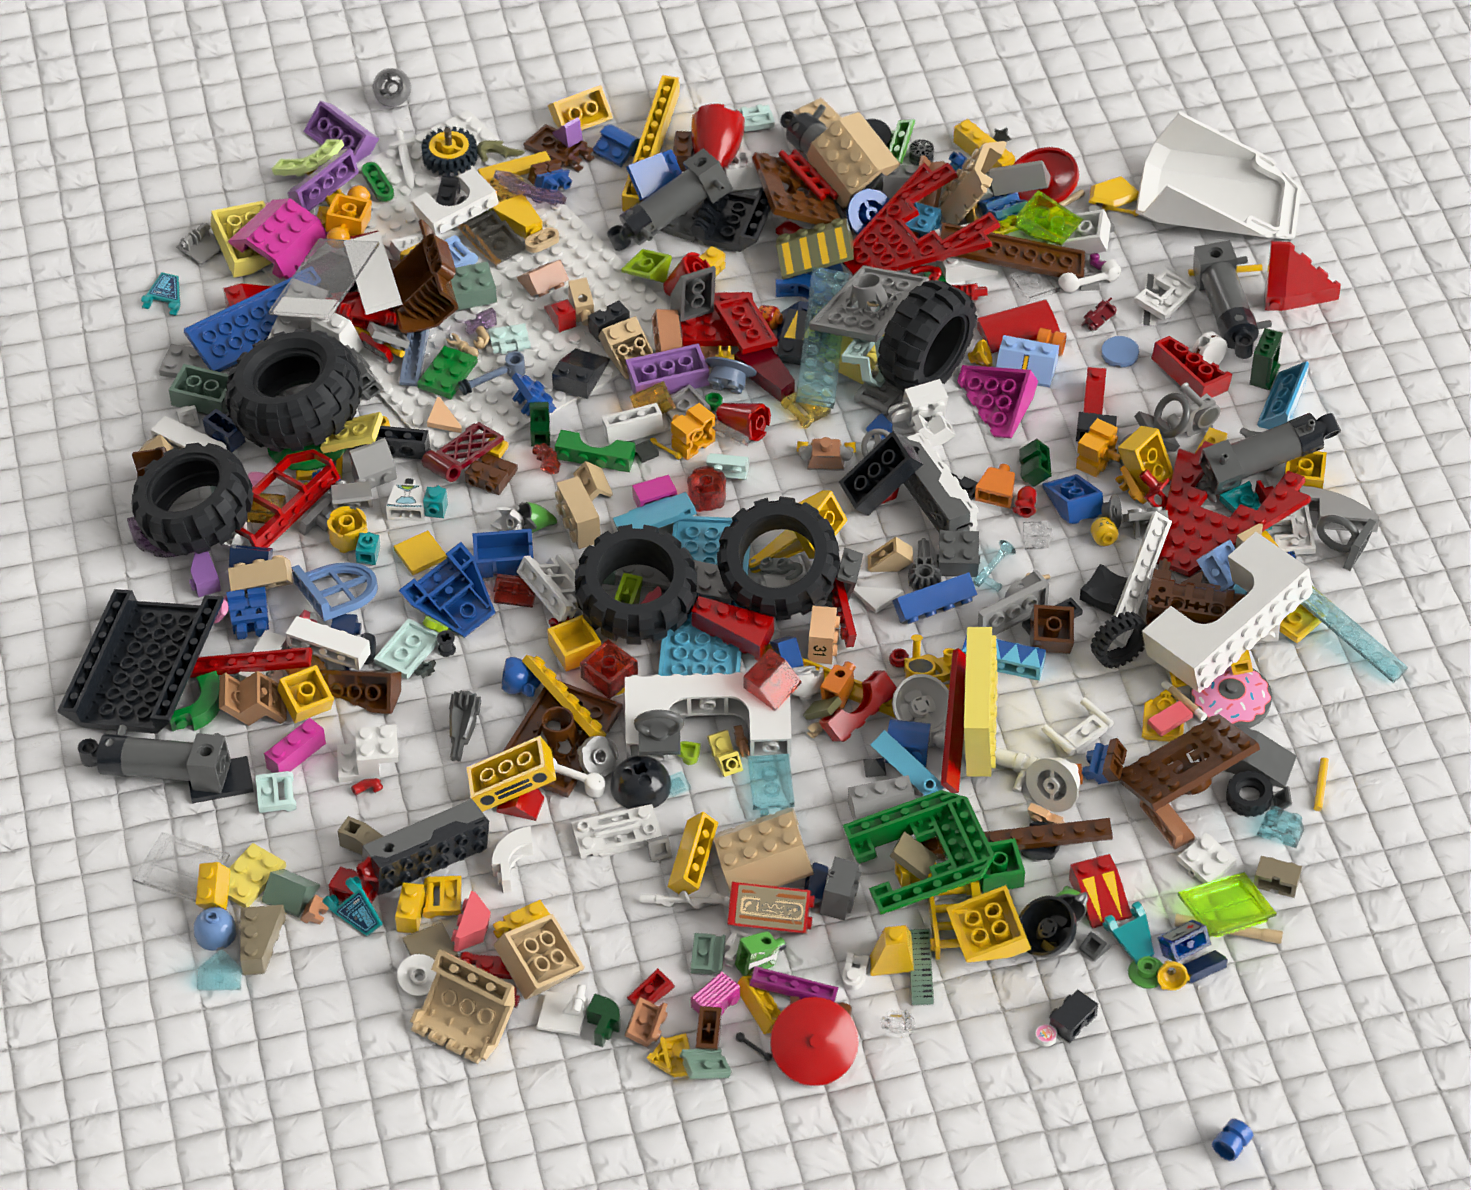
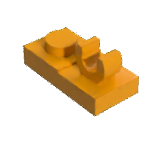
M1125 465L1122 466L1120 470L1123 475H1119L1115 479L1118 484L1124 481L1119 488L1122 491L1130 489L1128 493L1134 501L1138 500L1141 504H1145L1147 500L1144 498L1146 495L1144 490Z

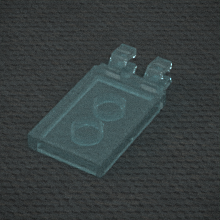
M789 754L749 756L748 768L753 810H759L760 817L769 815V809L780 808V810L788 807H795Z

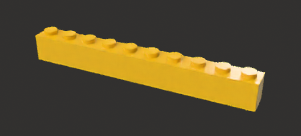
M661 76L633 163L660 153L680 94L679 77ZM629 175L621 195L622 212L627 211L635 204L644 200L639 199Z

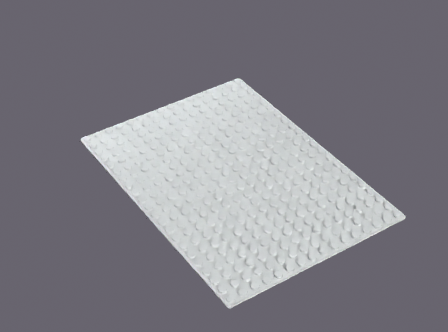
M465 111L410 138L415 140L414 145L407 147L414 175L413 189H410L405 180L398 149H388L357 164L359 173L340 187L344 195H347L349 189L356 185H361L368 189L370 201H372L371 219L364 233L377 230L380 232L388 259L395 260L389 252L391 240L422 233L418 222L420 219L414 213L412 200L426 192L435 201L437 198L442 176L438 174V171L436 174L432 173V169L429 171L423 164L421 144L422 140L426 139L425 136L427 134L431 135L433 130L438 133L437 128H441L444 131L446 126H449L451 130L455 126L457 131L463 128L464 132L468 130L470 135L473 134L477 145L485 140L500 141L470 111ZM491 152L486 154L488 161L482 162L478 155V159L475 161V165L471 166V169L475 168L478 172L480 168L514 160L517 157L507 156L505 159L502 155ZM375 162L380 166L394 189V198L392 200L381 202L376 198L362 176L361 168L365 163ZM458 171L457 176H454V173H450V176L452 177H458L459 175H461L460 171ZM528 173L490 183V185L496 190L498 202L524 194L541 218L543 229L551 227L558 230L559 242L540 252L531 253L525 248V239L494 222L491 213L485 214L482 218L473 217L464 222L463 224L493 256L502 262L494 265L464 234L458 236L461 243L471 253H475L478 256V261L475 264L488 261L496 286L497 303L455 311L438 327L431 328L429 330L420 378L444 345L458 350V348L451 347L447 343V338L450 341L455 340L452 338L451 333L456 334L461 341H466L470 347L476 348L473 341L474 339L477 341V337H479L476 333L477 327L483 326L489 335L488 329L525 323L531 348L521 351L525 361L526 372L524 375L544 385V391L553 398L552 402L556 407L555 412L581 398L553 389L552 372L559 360L575 348L609 358L601 342H598L589 332L588 325H583L582 321L576 322V327L559 333L545 311L544 306L560 300H569L568 281L587 277L594 302V312L598 310L606 311L608 305L619 300L629 310L630 318L636 316L653 353H656L652 316L656 309H670V307L640 277L622 273L621 269L626 264L554 193H550L548 190L540 191L527 180ZM462 189L460 194H457L455 205L462 196L468 197ZM324 200L309 212L317 217L319 206L329 207V205ZM327 244L321 250H318L319 252L302 268L330 253L348 260L349 258L345 254L344 249L337 251ZM453 247L462 257H464V255L456 247ZM561 260L569 280L564 282L565 286L555 290L554 287L549 289V293L544 296H531L517 279L518 276L546 263ZM271 263L262 268V270L277 285L286 279L284 277L279 279L272 274L274 264ZM301 270L297 271L295 275L302 273ZM397 319L396 325L393 323L385 325V327L400 331ZM489 341L485 348L477 349L479 352L478 363L466 379L471 381L504 366L507 354H494L493 347ZM365 347L359 352L370 365L369 369L384 388V390L378 393L381 399L408 428L428 430L429 450L438 451L465 432V429L473 423L480 422L503 435L504 439L530 425V416L521 412L527 400L522 404L513 401L512 398L518 391V387L507 373L472 388V393L465 396L458 389L453 398L448 399L419 389L418 386L400 385L403 357L400 358L393 354L394 359L389 363ZM611 359L593 391L622 376ZM437 397L442 399L462 427L461 433L427 427V420ZM478 430L474 434L483 433V431ZM482 439L473 440V443L482 442ZM462 441L460 444H466L469 441ZM474 448L472 451H478L481 448ZM468 449L458 450V453L468 452ZM448 451L445 454H453L455 451ZM460 458L457 461L462 462L467 458Z

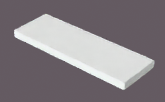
M380 232L344 241L366 315L402 305Z

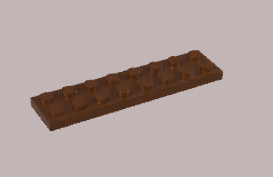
M942 222L939 236L943 240L964 228V226ZM994 232L986 235L991 240L992 247L955 256L1058 278L1065 273H1073L1078 279L1084 278L1085 251Z

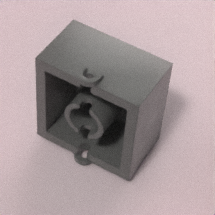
M939 531L937 563H939L938 569H940L941 576L957 577L969 572L971 577H978L980 564L979 531Z
M839 857L834 858L832 867L828 870L829 877L824 890L820 914L844 921L846 914H851L862 873L858 872L859 863Z

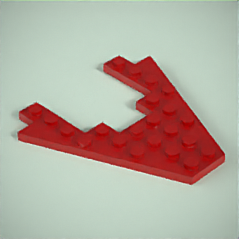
M923 163L853 240L854 259L842 263L850 274L854 276L862 266L900 271L935 261H944L947 258L992 247L991 240L986 235L1000 228V224L992 213L989 212L943 240L935 230L918 239L905 224L919 215L918 210L913 204L958 178L956 171L949 163L944 164L933 172Z
M1204 441L1195 454L1179 448L1165 510H1168V519L1172 523L1156 564L1158 565L1159 560L1163 561V558H1166L1168 562H1171L1170 570L1190 577L1201 570L1196 560L1230 539L1235 547L1237 535L1257 524H1263V532L1310 503V495L1299 492L1305 483V476L1287 471L1258 510L1240 504L1231 517H1227L1201 507L1208 498L1206 491L1195 488L1205 475L1199 463L1202 450L1214 444Z

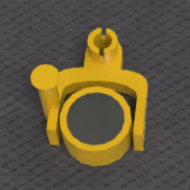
M919 634L912 635V657L904 659L905 679L916 674H926L939 679L942 683L949 681L952 652L954 649H944V655L941 658L930 654L920 656L921 640L923 637Z

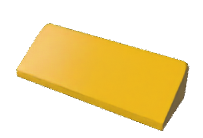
M742 976L737 983L740 986V996L763 1034H769L781 1011L767 990L749 986L752 976Z

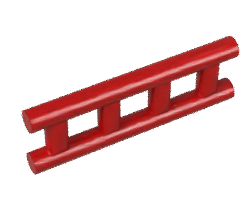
M794 149L790 155L784 150L778 153L783 161L821 201L826 198V195H830L833 200L839 197V194L797 149ZM795 161H798L802 166H798Z

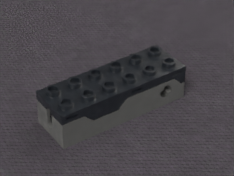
M472 799L363 845L362 862L357 865V874L361 880L371 884L378 896L391 892L393 889L402 886L403 883H411L439 869H444L455 862L463 861L471 855L483 852L487 849L490 821Z

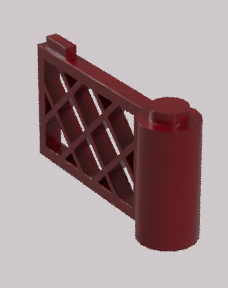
M480 422L473 423L465 429V432L438 451H427L422 457V465L443 479L454 482L459 478L464 468L503 442L504 436ZM478 430L483 431V433L474 434ZM488 438H495L492 441H486ZM482 439V442L473 443V440ZM462 441H469V443L460 444ZM474 448H481L478 451H472ZM468 449V452L458 453V450ZM448 451H455L453 454H445ZM460 458H467L461 463L457 461Z

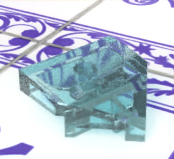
M223 949L198 968V990H241L242 968Z

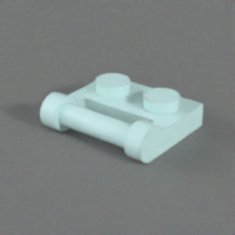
M284 771L255 775L259 813L279 810L294 811L297 808L293 797L292 782L294 777L292 772ZM277 782L284 783L285 800H279Z

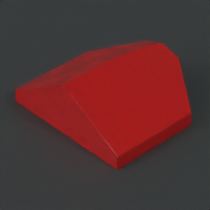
M537 788L498 805L496 812L536 821L545 798Z

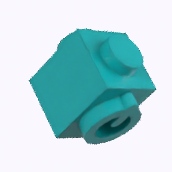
M439 485L435 487L427 486L423 499L425 516L444 518L448 506L446 488H442Z
M360 532L355 550L356 563L376 565L380 551V535L371 532Z

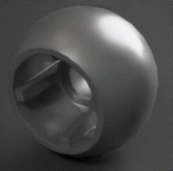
M395 68L382 70L373 81L374 96L385 106L395 107L403 104L411 92V83L408 76L403 71ZM391 77L400 78L399 83L396 80H392ZM388 80L384 85V89H382L383 83ZM397 85V90L394 93H390V87ZM388 94L392 98H386L383 95Z

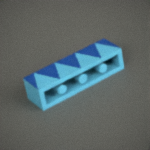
M966 636V639H965V642H964V645H963V648H962V651H963L965 654H966L967 636ZM996 639L997 672L1040 681L1045 664V649Z

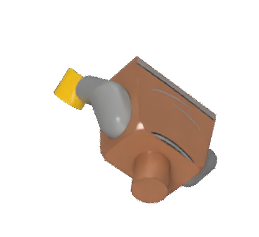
M829 437L812 439L810 445H808L809 442L797 441L796 451L799 452L803 460H808L807 470H844V461L850 460L853 453H856V442H844V446H842L839 439H830Z

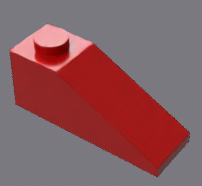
M1087 368L1083 412L1103 414L1107 368Z

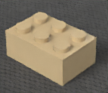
M579 476L557 482L555 497L558 504H556V510L558 515L563 517L565 529L570 531L571 541L575 542L579 549L594 545V540L600 536V518Z

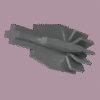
M460 690V693L455 691L451 695L449 731L452 743L450 760L461 761L464 745L469 743L476 726L477 715L479 716L481 697H476L477 694H473L470 691Z

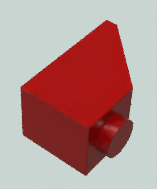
M568 299L544 306L545 311L559 333L576 327L575 310Z

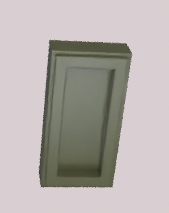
M839 697L814 701L804 712L803 716L806 720L831 716L841 705L842 701Z

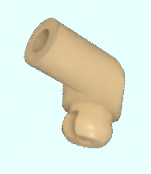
M479 326L476 328V333L479 336L477 337L478 340L474 339L473 343L477 349H483L490 341V336L483 326Z

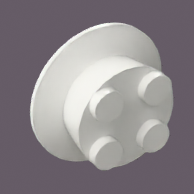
M1041 758L1034 761L1026 773V785L1030 795L1036 803L1050 811L1063 812L1070 809L1077 801L1080 786L1077 765L1062 758Z

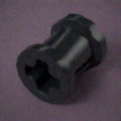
M441 631L437 635V642L439 643L438 652L443 657H449L456 652V647L453 643L455 636L451 631Z

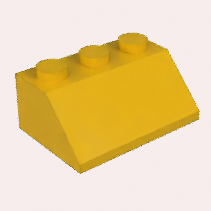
M601 85L548 104L552 119L558 128L577 117L580 119L581 130L613 119Z

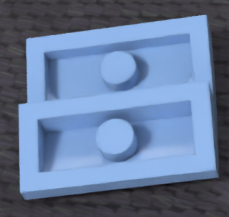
M1230 539L1196 560L1209 583L1220 585L1221 591L1234 585L1231 578L1228 555L1236 548Z

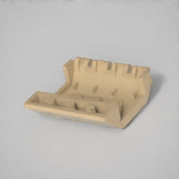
M860 112L835 121L811 143L806 155L808 157L807 161L839 194L836 201L842 209L848 207L852 197L865 188L880 173L888 176L900 165Z
M1005 141L984 143L979 149L976 148L971 155V159L967 158L962 169L956 171L958 178L945 185L947 190L944 191L940 198L942 202L939 209H941L946 223L958 225L987 192V188L990 187L993 179L985 174L1002 156L1007 144Z
M793 807L757 818L755 821L740 824L733 829L723 830L715 835L714 843L730 893L732 882L780 887L814 875Z
M440 949L431 970L437 973L422 1009H415L410 1020L413 1023L411 1031L423 1037L429 1033L428 1039L441 1046L448 1042L446 1045L447 1049L460 1056L465 1052L464 1058L478 1064L481 1059L487 1060L501 1040L515 1005L514 985Z

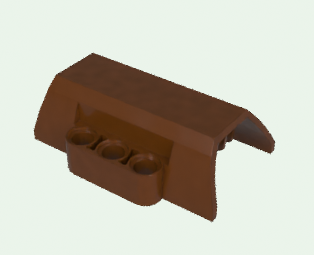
M422 219L418 221L423 236L421 242L406 254L402 260L388 259L402 301V305L393 307L397 315L396 319L399 330L402 333L438 327L459 309L451 284L456 269L449 245L445 240L436 236L429 225Z

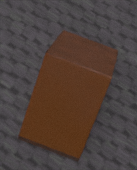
M700 1006L696 1049L718 1050L721 1038V1007Z

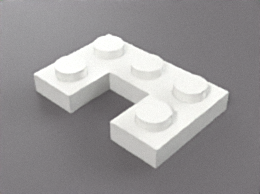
M1166 269L1156 278L1155 284L1167 292L1160 297L1145 288L1135 297L1134 303L1165 321L1196 292L1197 287Z
M1308 504L1274 524L1291 525L1292 534L1274 535L1273 540L1279 548L1289 555L1315 554L1316 545Z

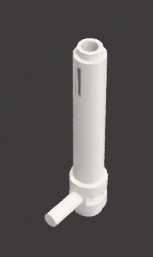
M945 732L935 733L933 744H936V747L944 749ZM965 739L963 740V755H965ZM996 747V764L1011 768L1014 772L1019 773L1013 791L1020 793L1029 766L1039 758L1036 756L1028 757L1027 754L1022 752L1014 753Z

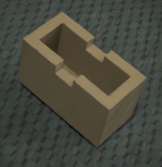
M1261 856L1255 873L1253 888L1270 892V889L1278 890L1280 895L1295 898L1302 866L1292 862L1277 860L1273 857Z

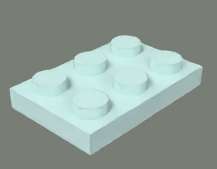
M408 619L374 657V663L389 671L402 672L401 677L408 680L439 644L437 642V635L439 633Z

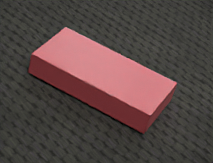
M1178 701L1148 719V724L1160 736H1163L1193 718V713L1181 701Z

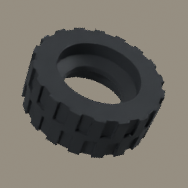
M1241 771L1233 775L1232 779L1229 780L1226 792V801H1228L1227 804L1231 807L1232 811L1245 817H1257V815H1262L1265 811L1269 810L1273 797V785L1265 775L1259 774L1256 771ZM1244 787L1255 788L1259 791L1260 797L1257 800H1246L1240 797L1239 791Z

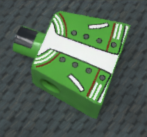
M767 931L741 938L735 966L742 976H752L755 966L769 969L776 964L778 952L786 949V943L781 937L774 939L770 932Z

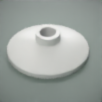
M423 954L411 955L403 960L397 971L400 987L406 993L413 996L427 995L437 973L431 970L435 960ZM417 975H422L423 979L418 981L415 979V977Z

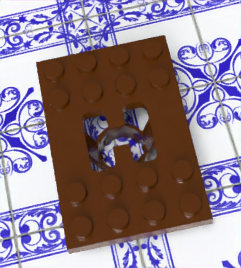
M754 152L752 159L773 215L815 225L831 223L834 219L840 218L832 197L826 195V198L821 201L781 157ZM795 161L798 166H802L798 161ZM782 183L789 186L786 192ZM802 187L807 189L809 193L805 197L804 192L798 191L797 189Z
M564 683L568 687L567 691L579 699V705L585 707L591 713L590 717L602 725L601 729L607 736L622 712L623 704ZM544 686L503 751L536 738L543 733L547 739V745L551 749L552 757L557 761V764L584 773L579 763L577 751L579 746L590 736L574 720L572 712L563 707ZM551 720L560 722V730L558 731L551 730L546 726ZM568 740L571 746L569 753L563 754L558 752L561 746L559 742ZM556 772L555 781L540 787L568 798L579 780Z
M1217 714L1209 717L1207 721L1200 725L1192 727L1188 732L1147 756H1142L1135 763L1123 767L1121 778L1118 782L1156 811L1183 794L1194 795L1205 791L1212 784V777L1260 750L1257 741L1223 716ZM1187 753H1189L1190 757L1192 758V760H1193L1192 763L1190 762L1188 756L1186 755Z

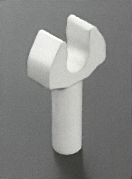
M743 138L737 155L734 158L737 164H740V158L742 157L746 158V162L751 161V151L745 150Z

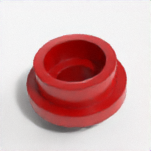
M895 649L889 656V662L894 667H904V659L909 658V655L904 649Z

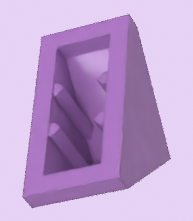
M578 117L552 134L568 148L583 140L580 119Z

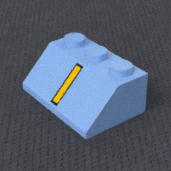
M1004 335L996 367L1031 370L1038 380V386L1050 388L1058 363L1059 345Z

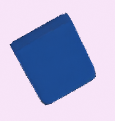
M881 413L866 427L867 432L879 428L891 433L893 425Z

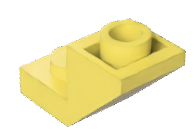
M725 729L707 735L712 756L723 777L744 771L738 751L733 750L728 730Z

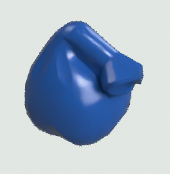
M516 657L506 658L501 689L508 694L515 695L522 692L527 697H534L536 689L542 683L522 662V659Z

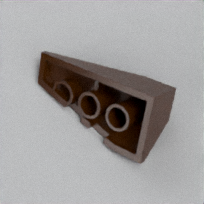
M319 669L333 697L341 698L371 713H393L401 694L402 672Z

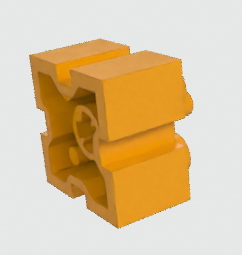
M700 403L690 407L686 411L685 416L674 415L671 422V433L673 434L671 438L672 449L680 452L683 458L689 460L698 453V449L701 447L706 448L715 441V430L712 428L715 426V415Z
M1098 418L1089 428V432L1085 433L1078 442L1077 453H1079V456L1076 460V469L1097 477L1100 472L1106 469L1110 459L1117 462L1121 460L1120 454L1115 449L1118 441L1116 426Z

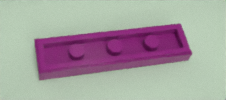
M757 966L754 967L749 985L790 997H799V999L820 997L833 1002L836 1000L839 988Z

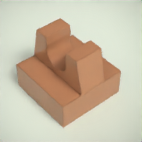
M315 895L309 900L300 920L305 923L311 921L320 925L324 917L320 916L318 912L325 914L329 909L322 903L323 898Z

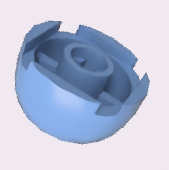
M219 907L207 908L196 917L194 937L202 948L215 951L222 946L226 948L236 938V922L225 909Z

